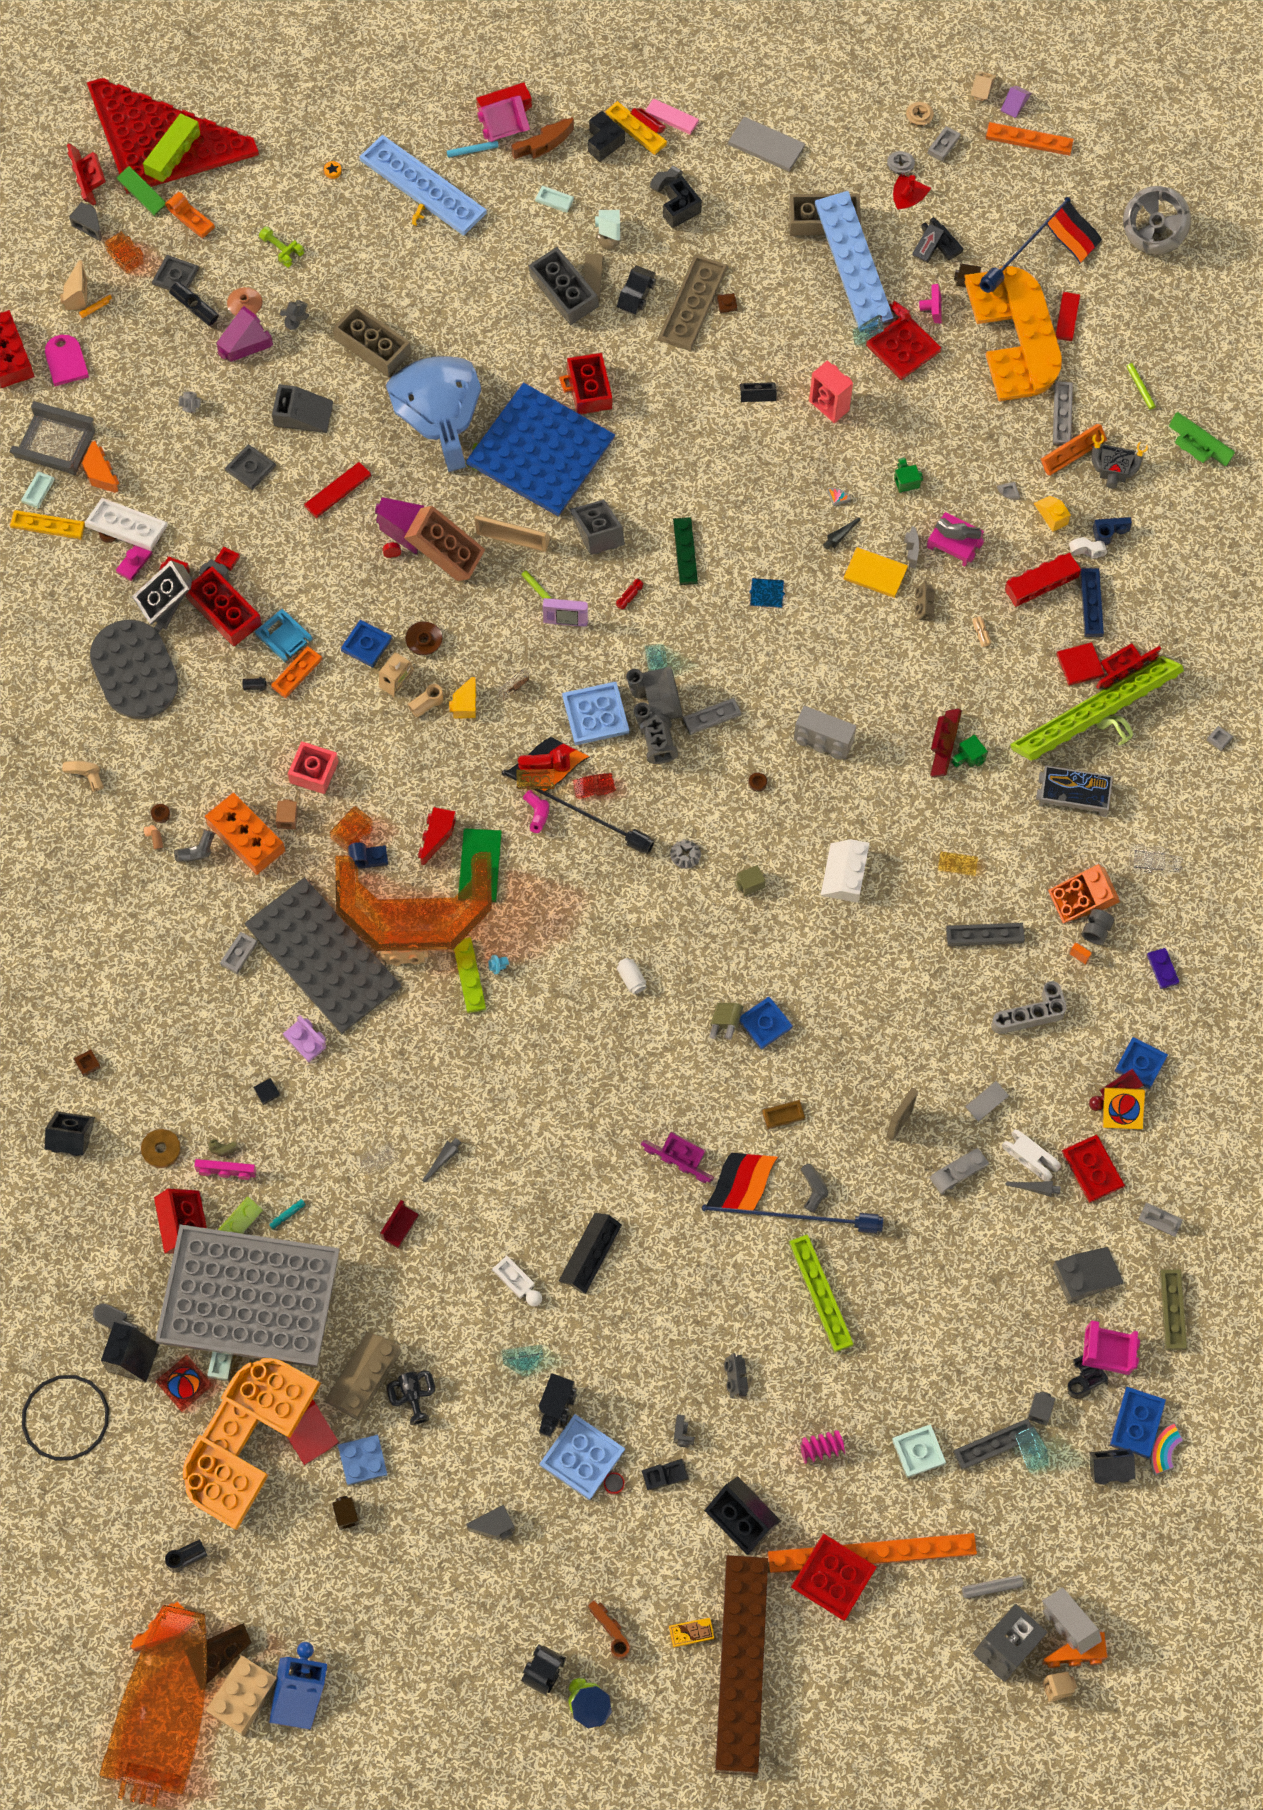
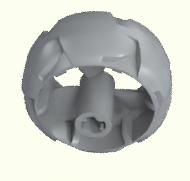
M1151 186L1142 189L1135 194L1125 208L1123 226L1126 236L1136 249L1147 254L1160 255L1173 251L1182 244L1190 230L1191 214L1186 200L1179 192L1170 187ZM1159 200L1172 204L1178 215L1165 218L1162 213L1158 212ZM1143 206L1151 214L1149 218L1150 225L1138 231L1136 217ZM1161 221L1160 225H1155V222L1159 223ZM1166 227L1172 230V235L1165 240L1154 241L1152 239L1154 232L1163 233Z

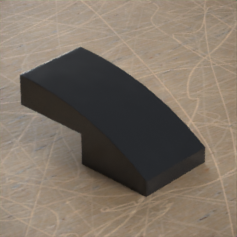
M683 1459L641 1470L648 1491L689 1480Z

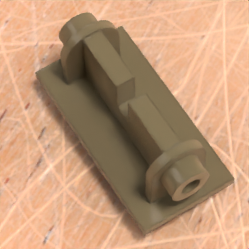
M924 581L915 590V597H917L915 613H917V620L925 617V620L931 621L934 617V605L928 602H934V588L932 585H927V581Z

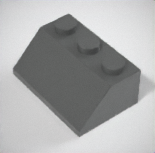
M170 561L132 596L149 624L152 625L191 589L192 578L182 564Z

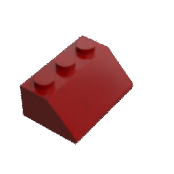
M168 1188L154 1197L164 1254H174L180 1225L207 1228L199 1190Z

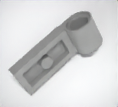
M976 1148L935 1172L930 1177V1180L940 1194L943 1195L947 1189L950 1188L951 1190L959 1182L987 1167L989 1162L979 1148Z

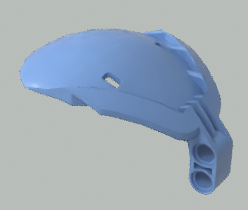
M436 356L421 359L405 366L396 372L386 384L394 413L425 438L440 439L448 472L466 468L458 434H461V432L469 427L481 392V386L472 362L459 357ZM456 382H460L462 388H458ZM413 394L414 400L410 402L408 396Z

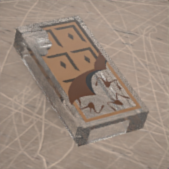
M526 668L519 671L498 689V698L502 702L505 701L530 680V672Z

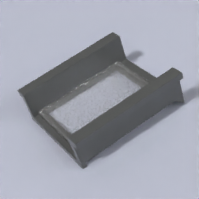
M33 401L31 405L34 414L33 419L20 446L12 445L10 453L15 458L68 472L75 476L96 432L93 426L94 419Z

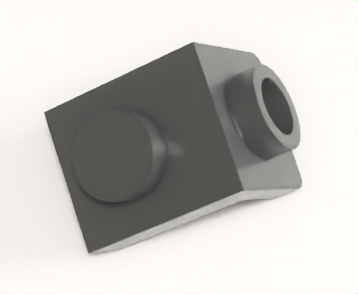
M212 559L204 563L199 571L201 575L213 566L226 581L230 579L227 567L216 563Z

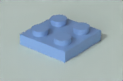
M378 1435L338 1445L347 1486L387 1476Z

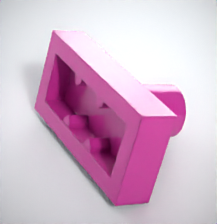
M939 284L931 285L932 299L919 301L920 311L932 310L934 323L942 324L941 291Z
M134 545L132 549L126 552V557L117 567L116 573L132 581L150 558L152 551Z

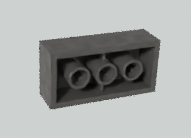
M558 247L528 265L531 278L569 325H572L599 307L597 294Z

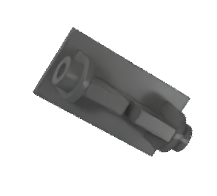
M733 1353L725 1358L724 1369L728 1376L726 1387L728 1392H730V1398L738 1394L740 1397L747 1396L749 1391L747 1377H740V1374H746L745 1359L742 1355H735Z

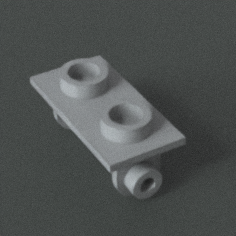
M1145 1203L1138 1220L1175 1237L1183 1219L1149 1203Z

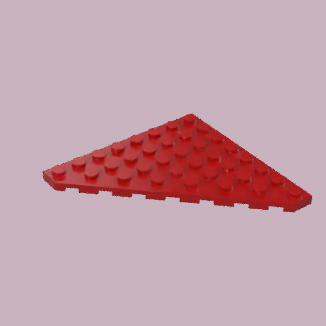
M105 78L86 82L119 175L130 166L150 187L259 155L254 138L251 136H243L238 134L236 130L226 126L223 128L218 126L216 122L206 118H198L191 112L183 109L182 111L178 110L173 105L163 101L158 102L148 95L140 92L138 94L123 85H115ZM181 113L198 121L200 135L192 142L189 151L184 153L180 163L176 164L172 169L171 175L164 182H161L145 174L143 163ZM124 187L126 194H129L130 192Z

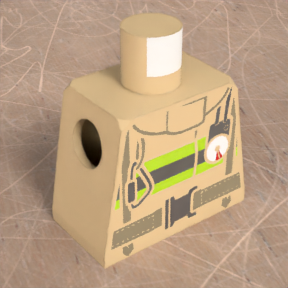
M395 652L379 672V688L394 697L414 672L411 662Z

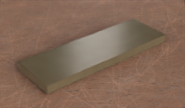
M694 255L658 336V341L688 351L692 350L728 268L727 264Z

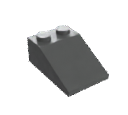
M604 499L570 509L582 541L590 555L599 554L602 551L625 545L623 527Z
M1108 1247L1068 1256L1055 1261L1052 1267L1068 1304L1124 1283Z

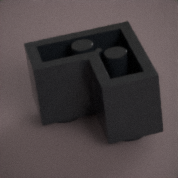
M600 111L589 120V132L594 136L588 140V152L601 162L625 144V131L603 111Z
M683 176L668 184V198L670 201L663 204V218L673 229L700 214L702 200Z

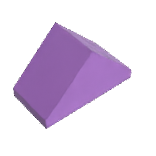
M1019 86L1011 87L1001 112L1016 118L1032 93Z

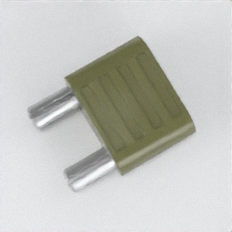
M717 1003L710 1024L712 1029L709 1037L716 1039L718 1029H727L725 1038L731 1040L734 1029L738 1027L743 1005L738 1003Z

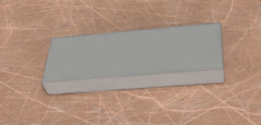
M732 698L683 717V721L691 735L741 716V711L735 699Z

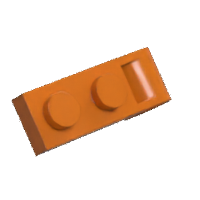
M177 192L165 203L167 209L202 239L215 228L209 219L189 204L187 198L181 192Z

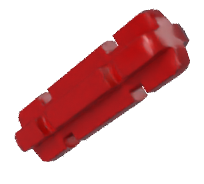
M893 301L892 304H889L890 310L903 320L911 317L910 311L898 302Z
M635 579L632 583L633 585H630L621 595L622 598L620 597L616 601V606L619 609H625L627 603H630L637 595V591L642 589L644 583L640 579Z

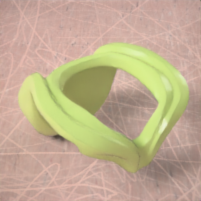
M1118 715L1107 716L1100 723L1096 724L1098 729L1102 730L1114 724L1116 730L1123 738L1118 745L1126 743L1133 736V731L1128 722ZM1117 721L1121 722L1129 733L1127 738Z

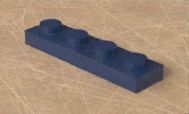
M1081 568L1084 637H1103L1099 568Z

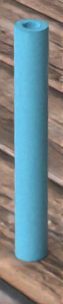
M498 141L447 150V156L453 157L498 148Z

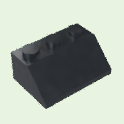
M738 1476L728 1482L704 1510L746 1555H749L781 1522Z

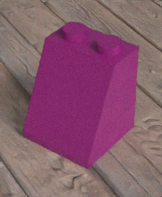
M381 497L380 504L377 503L375 508V514H377L376 523L379 524V530L412 553L417 554L418 549L404 537L420 508H424V505Z

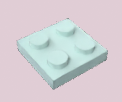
M931 1424L892 1438L907 1478L946 1464Z

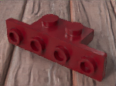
M959 708L947 710L945 716L938 717L931 750L935 752L930 774L933 778L947 775L962 710Z

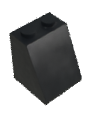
M114 1322L101 1362L108 1373L146 1383L159 1344L134 1327Z

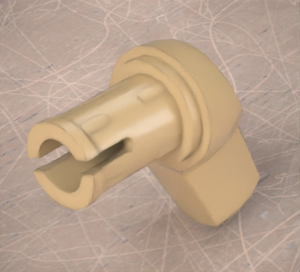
M80 760L63 763L62 770L64 773L80 774L88 777L93 792L104 788L99 776L100 767L97 764Z

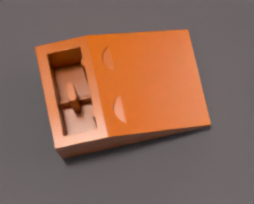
M1100 864L1048 890L1063 923L1090 915L1093 909L1105 910L1120 902L1106 869Z

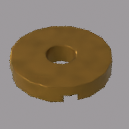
M157 1129L148 1133L141 1144V1154L145 1162L156 1168H165L174 1164L181 1152V1145L177 1136L166 1129ZM157 1145H166V1150L163 1153H157L155 1151Z

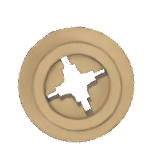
M915 102L906 111V119H909L910 124L914 123L916 127L918 125L924 127L925 124H930L934 116L932 107L924 102ZM917 111L923 114L922 118L917 115Z

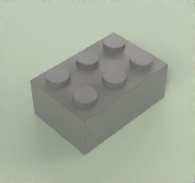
M803 706L795 724L794 740L799 745L813 747L817 752H827L835 759L842 758L846 760L854 742L857 725Z

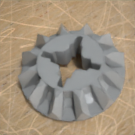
M897 151L888 157L887 166L895 174L901 173L903 176L904 173L909 174L914 169L915 160L907 152ZM899 160H901L903 166H900V164H898Z
M684 839L680 842L677 841L671 848L670 856L676 866L691 868L699 862L701 851L699 846L692 840L687 841ZM682 849L685 851H690L689 857H687L686 855L681 856Z

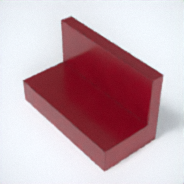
M400 1200L380 1232L381 1239L399 1249L419 1214L406 1207L404 1201Z

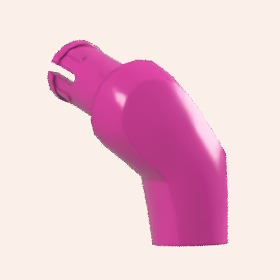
M529 790L523 796V800L534 808L530 831L540 833L547 821L550 805L547 800H541L532 790Z

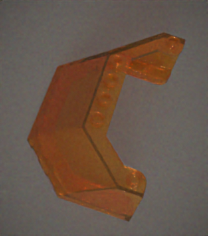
M479 852L472 857V880L454 898L377 899L359 882L358 868L354 860L346 855L335 856L336 914L375 951L454 950L492 911L493 872L491 852Z

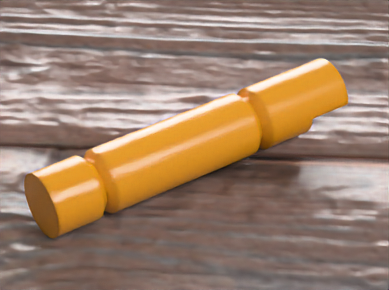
M109 294L80 311L79 315L83 319L104 305H107L109 300L112 299L111 295Z

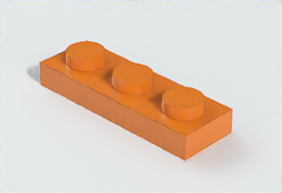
M307 646L271 684L272 689L284 698H287L322 661V656Z

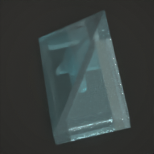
M880 314L853 329L854 345H860L884 331Z
M663 644L645 646L648 671L667 667L666 651Z
M542 1345L502 1350L503 1364L522 1377L529 1376L544 1359Z
M1034 1427L1015 1434L1029 1473L1049 1465L1048 1450Z

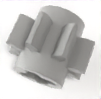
M183 392V396L179 397L178 406H183L182 411L196 412V408H200L201 398L197 397L195 392Z

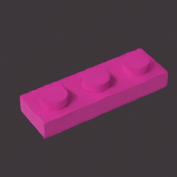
M195 1159V1170L202 1176L219 1174V1177L230 1178L233 1175L238 1176L242 1180L256 1177V1167L254 1164Z

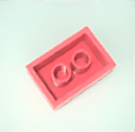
M827 360L812 373L809 402L833 423H836L850 411L853 382L850 377L841 373L836 365L831 364Z

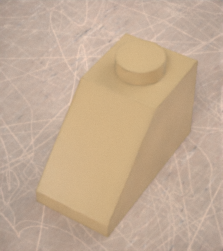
M982 71L976 74L971 95L974 96L975 100L984 101V99L987 100L989 98L996 75Z
M1069 1672L1051 1674L1042 1681L1049 1703L1072 1696L1075 1693V1689H1077L1076 1681L1073 1676L1070 1677Z

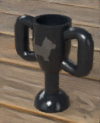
M423 1370L418 1374L417 1372H408L400 1375L398 1380L387 1384L386 1390L392 1406L398 1407L406 1402L411 1403L414 1415L410 1419V1425H417L430 1420L426 1413L421 1412L419 1405L420 1397L431 1396L435 1392L436 1386L430 1371ZM423 1377L426 1380L427 1391L421 1390L420 1379ZM395 1386H399L403 1397L399 1400L396 1397Z

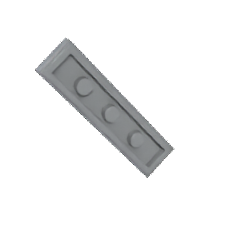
M1055 381L1053 445L1062 446L1071 440L1073 382Z

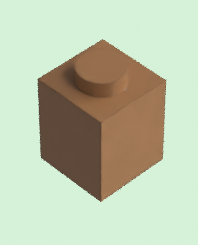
M290 799L278 801L276 812L277 829H296L298 816L297 802Z

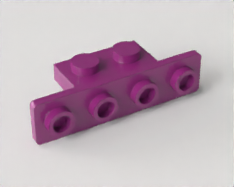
M670 1132L663 1148L648 1140H644L640 1144L645 1147L644 1151L647 1153L660 1155L662 1161L678 1165L680 1171L696 1175V1179L702 1183H710L714 1179V1176L698 1168L706 1150L674 1132Z

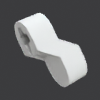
M1082 537L1074 539L1069 543L1071 553L1074 556L1086 554L1093 559L1107 554L1103 541L1091 542Z

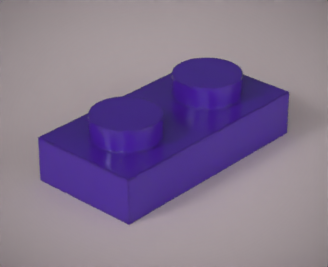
M1166 948L1147 953L1160 989L1179 984V979Z

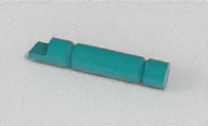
M300 1199L296 1204H293L281 1213L279 1217L273 1219L269 1226L272 1230L306 1204Z

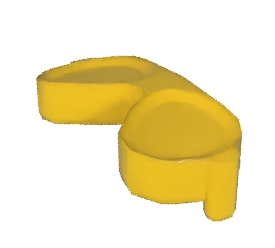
M419 204L416 214L412 218L413 225L417 226L416 221L418 218L424 219L421 212L425 209V205Z

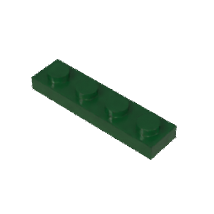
M691 517L673 518L679 585L698 584Z

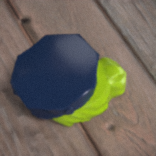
M584 1678L573 1679L568 1688L571 1693L568 1702L574 1719L586 1728L602 1726L612 1713L610 1695L600 1689L597 1684L586 1682Z

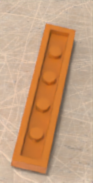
M989 122L986 139L1068 156L1071 154L1074 140L1073 138Z

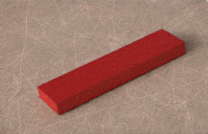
M360 462L356 463L307 501L304 507L315 518H318L367 480L371 473Z

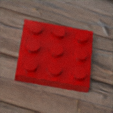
M901 317L866 342V346L901 381L940 353L942 349L911 317L907 318V320H903Z
M822 1533L792 1583L791 1588L845 1621L877 1566Z

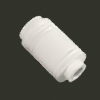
M625 958L618 963L617 970L629 992L637 994L646 988V981L634 959Z

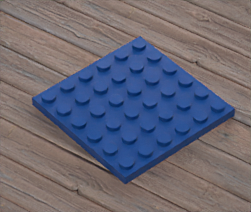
M523 382L468 457L466 464L559 517L613 441L615 434Z

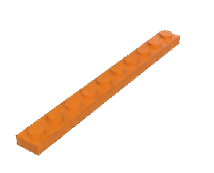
M974 1533L843 1545L872 1564L977 1555ZM814 1547L768 1551L770 1573L800 1571Z

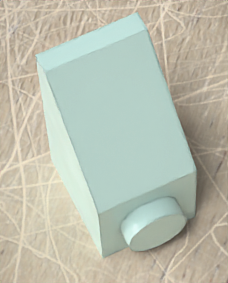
M599 210V216H595V227H599V234L614 240H620V210Z

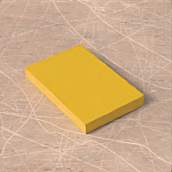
M857 547L843 580L895 598L908 565Z

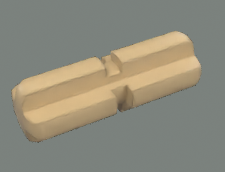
M981 616L975 617L973 625L976 633H978L977 636L982 647L989 646L991 640L988 631L985 630L984 620Z

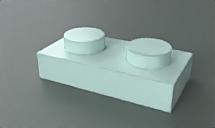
M212 1352L208 1378L228 1381L234 1355Z

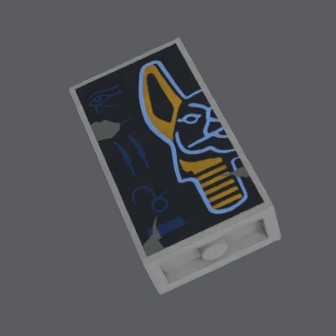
M1045 765L1044 771L1039 774L1038 783H1042L1041 789L1037 790L1036 800H1039L1040 807L1043 806V803L1098 811L1099 816L1106 817L1109 810L1113 776Z

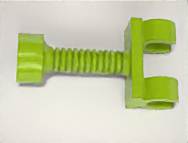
M268 226L264 227L259 233L260 239L264 242L270 241L282 251L278 254V261L287 268L293 264L291 262L292 259L289 257L293 251L300 257L305 253L303 246L295 240L288 246L284 245L273 236V230Z

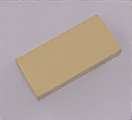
M475 515L476 534L544 552L547 551L550 542L549 533Z

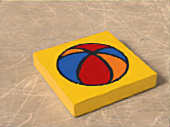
M1104 1088L1103 1128L1143 1129L1145 1090Z

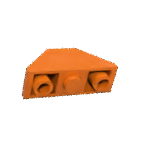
M93 441L82 462L84 472L91 486L116 493L118 492L117 485H119L117 476L111 474L112 467L108 460L105 461L103 458L105 456L103 448L101 446L98 447L96 442Z

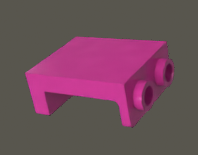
M514 96L478 108L477 116L480 123H483V136L485 140L488 139V142L530 130L521 96Z
M947 512L942 516V518L947 519L952 524L964 523L967 527H975ZM935 527L928 539L926 548L933 551L936 547L962 560V566L965 567L968 562L972 563L974 560L976 548L980 549L985 540L983 539L984 531L981 530L980 539L966 538L960 541L945 538Z
M1091 1320L1085 1328L1082 1365L1130 1375L1134 1369H1137L1139 1364V1357H1136L1140 1347L1138 1331L1126 1334L1099 1328V1322Z

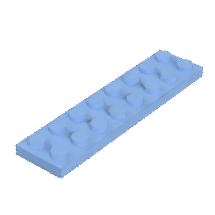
M384 135L380 136L359 156L361 162L413 200L425 205L427 210L463 236L487 214V210Z
M849 191L816 200L815 206L859 330L893 321V315Z

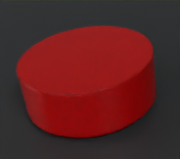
M390 542L382 548L383 555L386 558L401 555V546L398 543Z

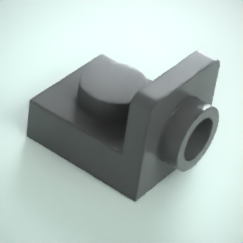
M677 1414L673 1443H677L679 1447L688 1448L690 1445H694L695 1437L683 1436V1434H687L688 1422H684L685 1415Z

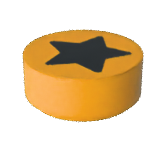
M335 161L326 163L324 166L326 177L330 179L338 178L342 173L341 165Z

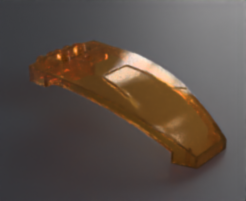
M163 1605L152 1622V1628L124 1692L99 1773L100 1778L121 1783L118 1799L122 1800L125 1796L127 1784L134 1786L130 1795V1802L134 1803L139 1787L142 1788L139 1804L145 1802L148 1789L155 1790L151 1800V1807H156L160 1792L184 1797L198 1744L206 1695L207 1628L204 1613Z

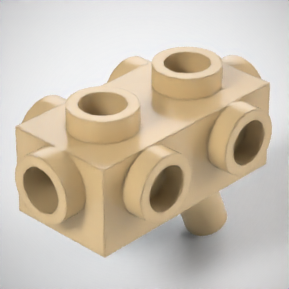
M393 933L387 934L388 941H385V947L381 949V958L386 960L387 965L399 966L405 963L418 965L425 962V958L429 957L428 946H424L423 939L396 940Z

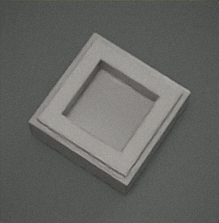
M1217 726L1206 741L1222 751L1232 740L1233 736L1220 726Z

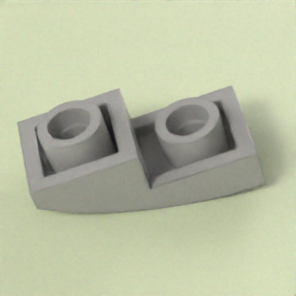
M912 526L910 533L906 532L904 543H907L906 550H909L906 559L909 561V567L916 569L919 538L916 528Z
M995 1081L965 1107L979 1122L1009 1095Z

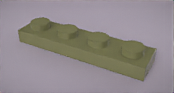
M1181 1269L1160 1270L1165 1350H1186L1187 1341Z

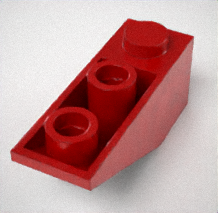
M433 807L432 813L428 814L427 824L429 826L428 830H424L422 838L424 846L420 847L418 853L421 865H425L452 836L456 822V811Z

